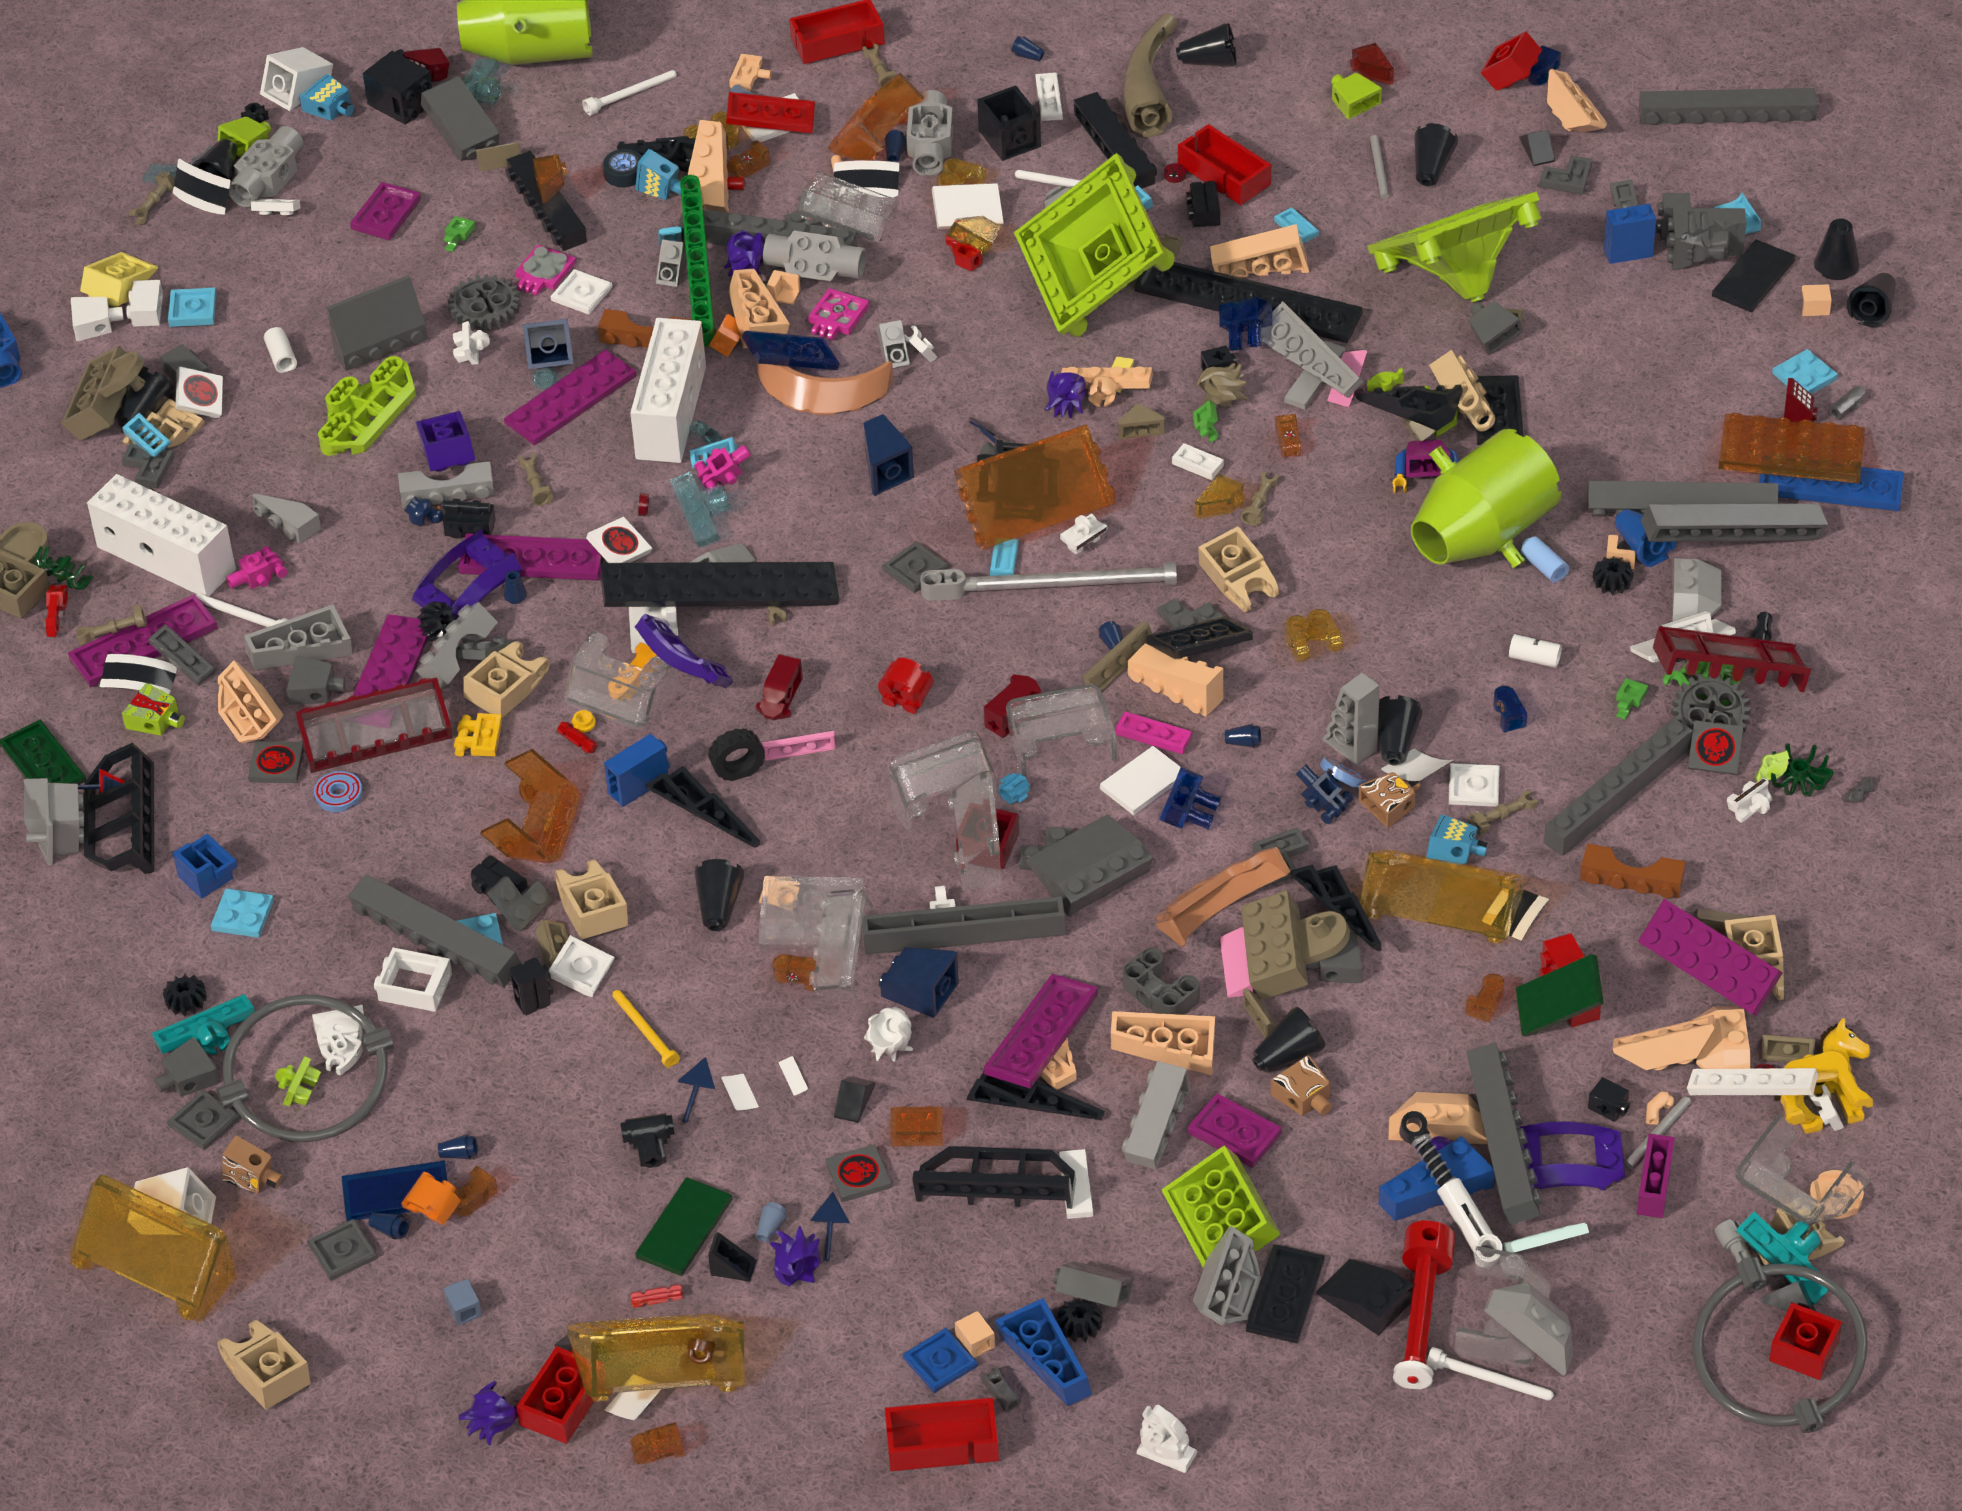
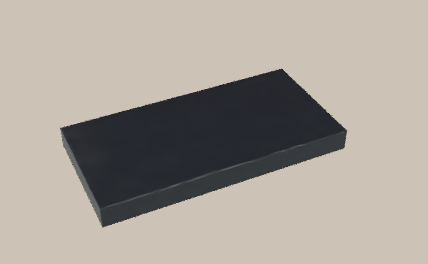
M1755 239L1714 288L1712 297L1752 313L1793 264L1796 255Z
M1518 375L1478 376L1479 379L1476 380V383L1480 382L1487 392L1484 397L1495 415V422L1485 431H1478L1476 429L1477 445L1483 444L1493 435L1504 429L1516 430V434L1524 437ZM1489 416L1483 417L1479 421V424L1482 425L1486 423L1489 419Z
M1225 616L1147 636L1148 645L1173 659L1253 640V632Z
M1274 1244L1246 1326V1332L1298 1344L1323 1268L1325 1256Z

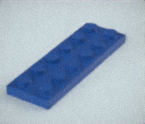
M1763 456L1759 483H1778V497L1899 511L1904 472Z

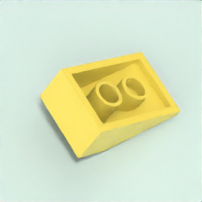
M120 252L85 266L80 291L88 294L89 297H106L108 305L119 307L129 301V290L133 288V281L148 280L158 269V266Z

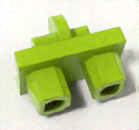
M304 1056L296 1074L293 1072L295 1068L292 1065L277 1070L275 1078L279 1082L278 1087L285 1089L286 1086H290L283 1105L290 1106L293 1101L306 1106L312 1090L300 1084L304 1082L315 1087L321 1071L309 1066L310 1058Z

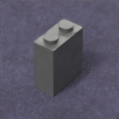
M1076 1261L1061 1265V1268H1057L1054 1276V1284H1057L1055 1292L1115 1308L1128 1303L1134 1280L1132 1276Z

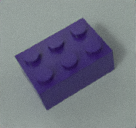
M460 411L416 421L421 446L430 471H444L450 466H464L475 460L470 435Z

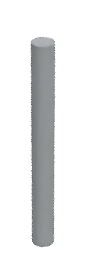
M1372 135L1370 142L1381 199L1389 198L1379 137Z
M1683 1096L1650 1134L1663 1135L1691 1104L1690 1098ZM1648 1136L1624 1162L1625 1166L1633 1169L1645 1156Z

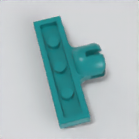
M243 994L151 1034L162 1055L174 1051L193 1037H195L205 1053L217 1055L214 1047L218 1046L220 1051L224 1052L230 1042L229 1033L226 1028L244 1021L255 1012V1009L247 996Z
M1754 1211L1735 1231L1769 1264H1793L1818 1271L1808 1261V1257L1820 1245L1821 1238L1813 1230L1803 1240L1802 1237L1809 1231L1810 1227L1803 1221H1797L1785 1234L1781 1235ZM1782 1275L1791 1284L1802 1280L1814 1305L1829 1291L1812 1280L1794 1275Z

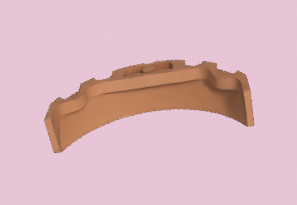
M762 338L757 365V373L761 383L771 397H775L783 405L800 412H810L817 415H835L838 412L857 411L862 409L863 406L877 399L880 400L887 395L893 381V365L890 361L871 371L850 377L822 378L806 375L782 363L771 351L766 338Z
M1277 847L1259 851L1247 860L1225 867L1220 873L1202 880L1178 896L1166 906V910L1156 916L1158 921L1155 924L1181 947H1184L1188 936L1207 919L1254 890L1288 875L1290 869Z

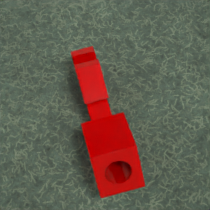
M952 229L946 234V245L950 247L956 265L969 271H974L983 263L981 250L966 243V233L958 236V230Z
M50 585L46 592V607L48 609L46 617L47 637H56L57 631H59V611H64L68 604L67 585Z

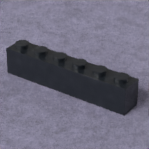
M1098 92L1074 99L1075 117L1107 160L1116 153L1122 156L1124 163L1135 170L1136 178L1133 183L1135 187L1138 185L1143 189L1154 185L1155 176H1157L1155 165L1147 159L1144 150L1137 146L1135 138H1131L1126 126L1119 122L1116 113L1112 112L1108 107L1107 101L1102 99Z
M528 151L507 159L508 168L505 169L508 180L514 181L518 194L522 193L526 205L533 208L535 218L537 220L541 219L546 233H551L554 245H559L563 251L587 243L585 226L532 152Z

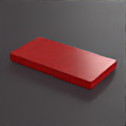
M729 92L726 124L812 133L815 101Z

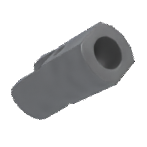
M1861 386L1853 387L1846 395L1830 406L1829 414L1840 421L1853 409L1862 404L1865 389Z
M996 1366L992 1368L991 1372L980 1374L983 1384L994 1395L1006 1412L1020 1405V1398Z

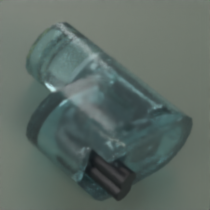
M695 420L690 425L689 430L708 445L722 440L719 433L704 421Z

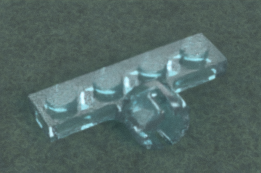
M478 59L462 80L479 103L495 104L501 97V88L499 85H496L499 84V81L491 78L499 68L495 60Z
M691 471L671 479L670 482L698 548L719 540L720 538L713 524L712 517L724 513L731 508L726 492L723 490L724 488L721 485H716L700 491Z

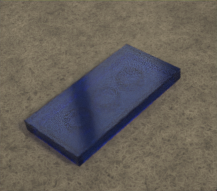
M744 331L742 339L758 364L838 370L840 365L823 337Z
M445 1160L341 1176L346 1221L369 1219L373 1212L391 1214L412 1212L403 1208L402 1201L423 1172L431 1174L440 1183L443 1180L448 1181Z

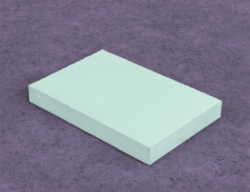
M1580 1223L1502 1243L1501 1254L1514 1253L1589 1233L1587 1224Z

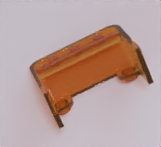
M899 73L862 103L828 145L829 150L833 154L854 161H873L879 155L878 153L884 149L885 146L881 141L898 122L900 124L904 123L908 119L909 107L917 105L925 97Z
M530 749L505 762V766L521 779L519 794L530 805L522 829L509 818H506L481 830L480 835L508 858L552 863L561 858L580 802V792L569 779L534 749Z

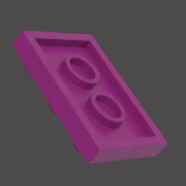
M381 182L350 222L351 229L391 240L421 200L420 193Z
M1216 1093L1188 1126V1134L1216 1149H1220L1225 1145L1242 1163L1253 1168L1282 1134V1127Z

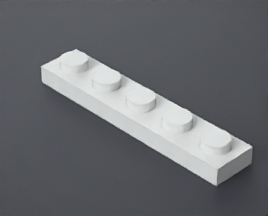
M1816 1068L1693 1069L1687 1090L1689 1095H1813L1818 1073Z

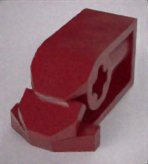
M778 654L763 686L762 692L765 699H761V703L757 702L756 710L765 718L771 720L790 718L791 710L788 708L803 680L801 659Z
M1013 674L1010 677L1011 683L984 706L985 728L1004 738L1032 713L1034 709L1033 700L1036 701L1041 696V689L1036 680L1029 676Z

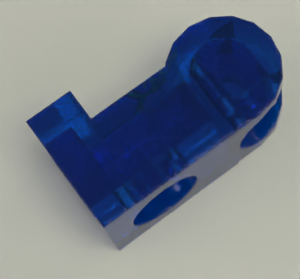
M1542 45L1540 47L1542 51L1538 56L1539 60L1532 66L1528 81L1532 85H1544L1549 79V71L1559 68L1561 52Z
M1509 686L1497 687L1494 691L1493 706L1497 712L1501 713L1500 727L1503 732L1527 727V712L1515 690Z

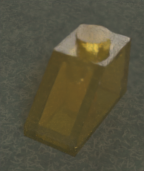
M983 215L957 218L946 235L962 244L967 243L981 250L982 255L986 256L1002 226Z
M1219 474L1196 500L1195 518L1202 519L1231 514L1236 507L1240 508L1245 500L1243 484Z

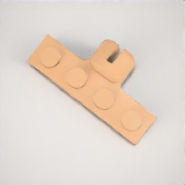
M1140 366L1131 368L1068 367L1062 368L1061 373L1072 372L1084 377L1086 389H1089L1088 399L1097 407H1101L1102 400H1105L1104 407L1112 404L1119 389L1150 388L1153 377L1152 367Z

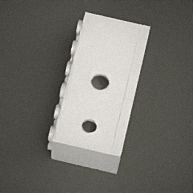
M656 318L630 413L635 457L638 460L681 463L706 369L701 321Z
M116 474L87 502L98 548L189 591L209 597L226 580V576L236 570L226 524Z

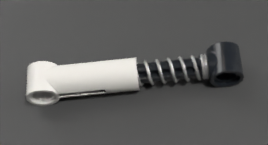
M1418 1111L1407 1112L1403 1116L1399 1127L1400 1137L1405 1142L1413 1145V1148L1417 1149V1154H1421V1161L1427 1164L1426 1169L1431 1171L1430 1176L1436 1179L1435 1184L1440 1186L1437 1193L1473 1250L1475 1261L1483 1266L1495 1264L1502 1252L1500 1239L1490 1230L1461 1180L1452 1177L1450 1174L1451 1169H1447L1445 1166L1446 1161L1443 1162L1440 1157L1441 1154H1438L1436 1151L1437 1146H1433L1431 1143L1432 1138L1429 1136L1430 1132L1427 1128L1426 1117ZM1415 1123L1419 1126L1420 1130L1412 1132L1406 1125ZM1490 1246L1494 1249L1495 1253L1486 1255L1482 1252L1481 1247Z

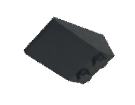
M1349 1259L1316 1291V1294L1379 1336L1411 1304L1413 1285L1391 1270Z

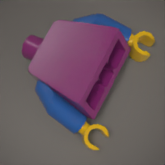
M1441 440L1408 442L1407 449L1402 450L1395 458L1394 475L1397 478L1392 482L1394 493H1396V487L1398 486L1403 487L1404 493L1407 491L1405 476L1427 477L1441 475V469L1432 457L1429 456V453L1440 445L1452 462L1455 461L1457 463L1459 461L1457 453L1446 447Z

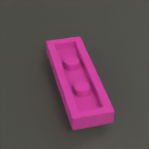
M1125 711L1115 728V735L1182 755L1192 739V731Z

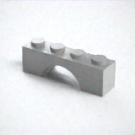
M490 461L467 464L460 475L443 481L430 479L421 470L398 473L402 508L406 507L414 496L418 499H428L434 505L442 503L443 500L452 501L453 498L463 501L465 499H483L488 496H495Z
M479 602L471 606L465 605L458 612V619L452 621L445 628L446 634L440 636L433 643V650L427 652L420 659L421 665L416 671L423 679L437 677L440 688L447 686L460 670L456 659L458 642L465 640L476 643L486 638L498 623Z

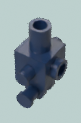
M1305 764L1296 773L1307 786L1301 793L1306 799L1305 804L1309 808H1314L1317 812L1324 808L1326 812L1321 815V819L1326 824H1330L1334 817L1338 818L1342 811L1344 812L1347 809V804L1353 800V795L1349 791H1344L1342 796L1338 794L1343 788L1337 783L1338 779L1327 771L1318 777Z

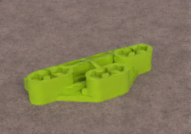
M390 356L371 374L369 383L360 385L355 377H344L330 390L325 397L328 422L318 432L320 450L324 455L331 456L337 455L339 452L344 453L348 448H351L352 455L364 453L415 398V387L406 361L397 356ZM393 396L394 398L389 402L387 399ZM372 415L376 416L372 422L369 420ZM354 435L358 436L354 441L351 439Z

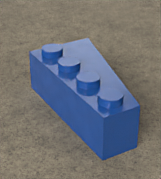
M1462 1136L1437 1151L1438 1154H1441L1442 1161H1446L1445 1166L1447 1169H1451L1450 1174L1452 1177L1461 1180L1469 1195H1473L1474 1192L1483 1189L1494 1188L1495 1173L1493 1167ZM1420 1161L1379 1186V1205L1394 1221L1424 1212L1427 1208L1436 1205H1444L1437 1193L1440 1186L1435 1184L1436 1179L1430 1176L1431 1171L1426 1169L1427 1164Z
M1044 1298L995 1320L999 1336L1067 1406L1092 1395L1088 1378Z

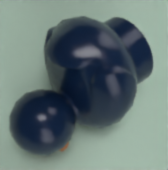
M416 496L413 497L404 510L409 514L410 522L417 526H423L425 524L424 519L427 516L431 523H440L444 518L440 506L433 509L430 500L418 499Z

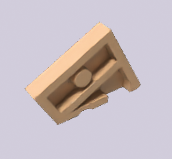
M1068 1038L1040 1075L1056 1090L1076 1080V1069L1073 1064L1072 1053L1069 1050Z

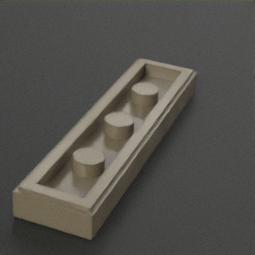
M1142 621L1082 676L1089 695L1096 697L1128 667V660L1144 644H1147V636L1152 634L1148 622Z

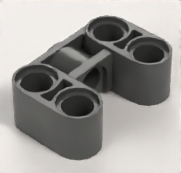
M1151 947L1143 950L1123 967L1124 989L1143 1006L1156 1014L1184 1015L1199 1002L1200 983L1195 976L1184 975L1171 985L1169 983L1165 984L1159 979L1164 972L1163 952L1158 948Z

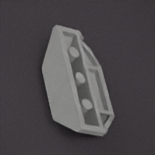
M1673 558L1672 622L1704 611L1709 612L1712 617L1721 608V570L1699 559Z
M1232 1226L1227 1229L1207 1258L1193 1298V1302L1199 1312L1221 1326L1244 1322L1248 1319L1261 1280L1257 1258L1253 1251V1240Z
M1529 1283L1492 1290L1484 1311L1561 1375L1567 1374L1573 1357L1572 1333L1568 1315Z

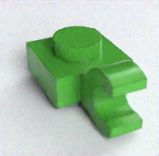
M455 216L445 228L446 236L444 241L448 242L445 250L453 252L458 246L459 240L466 241L475 230V221Z
M1209 400L1193 412L1195 429L1200 432L1201 437L1208 435L1209 442H1213L1218 438V432L1213 426L1218 421L1216 404Z
M1626 678L1617 692L1616 700L1619 701L1617 706L1619 711L1616 717L1626 719L1631 706L1639 708L1648 693V685Z

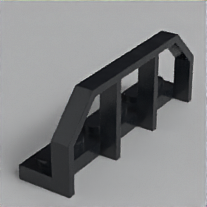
M132 742L105 755L84 783V785L99 784V769L109 772L114 764L132 756V779L96 795V789H84V856L90 862L111 872L132 862L144 874H150L154 872V762ZM132 792V812L95 828V809ZM132 825L131 849L108 860L95 856V842Z
M948 1146L923 1163L919 1171H914L912 1180L916 1202H922L923 1195L967 1197L968 1205H974L975 1197L1014 1199L1015 1207H1020L1021 1199L1066 1201L1067 1209H1072L1076 1174L1053 1150ZM952 1158L973 1159L971 1173L956 1171L934 1172L933 1170ZM980 1160H1018V1173L989 1174L979 1172ZM1027 1161L1051 1162L1065 1176L1025 1175Z

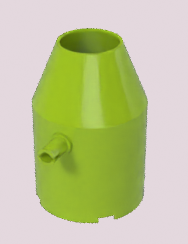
M462 0L457 3L458 29L462 51L508 65L592 58V46H588V43H590L589 37H591L588 0Z
M1504 429L1493 435L1457 463L1451 461L1441 445L1429 453V456L1432 457L1441 469V475L1432 483L1411 525L1412 539L1424 557L1435 564H1447L1489 556L1496 551H1501L1512 568L1525 560L1513 545V538L1556 507L1561 499L1562 492H1558L1557 482L1560 481V478L1552 460L1536 441L1527 435L1522 437L1516 434V430Z

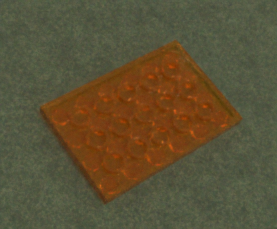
M1725 413L1718 469L1860 483L1865 427L1837 425L1832 422L1817 423L1810 420L1797 422L1783 417L1777 419L1767 418L1762 415L1748 416L1740 413Z

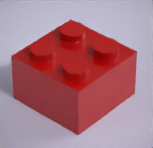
M1525 31L1496 46L1480 73L1495 90H1500L1504 87L1507 89L1516 81H1523L1531 74L1530 70L1538 62V56L1542 49Z
M1791 1302L1772 1341L1769 1361L1821 1380L1840 1340L1842 1321Z

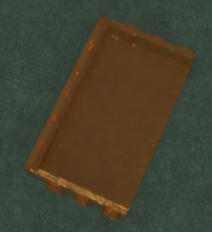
M1087 424L954 470L960 487L958 489L959 497L962 502L965 501L967 507L966 517L968 522L973 524L975 542L978 546H981L982 550L1115 504V491L1108 484L1106 478L1108 476L1107 469L1104 464H1101L1098 456L1100 455L1098 444L1093 442Z

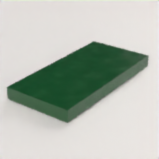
M41 719L0 739V747L25 779L48 778V783L78 785L87 780L86 776Z
M1593 954L1515 988L1522 1036L1534 1035L1604 1004L1598 959Z
M686 1177L636 1251V1258L683 1276L733 1200L732 1195Z

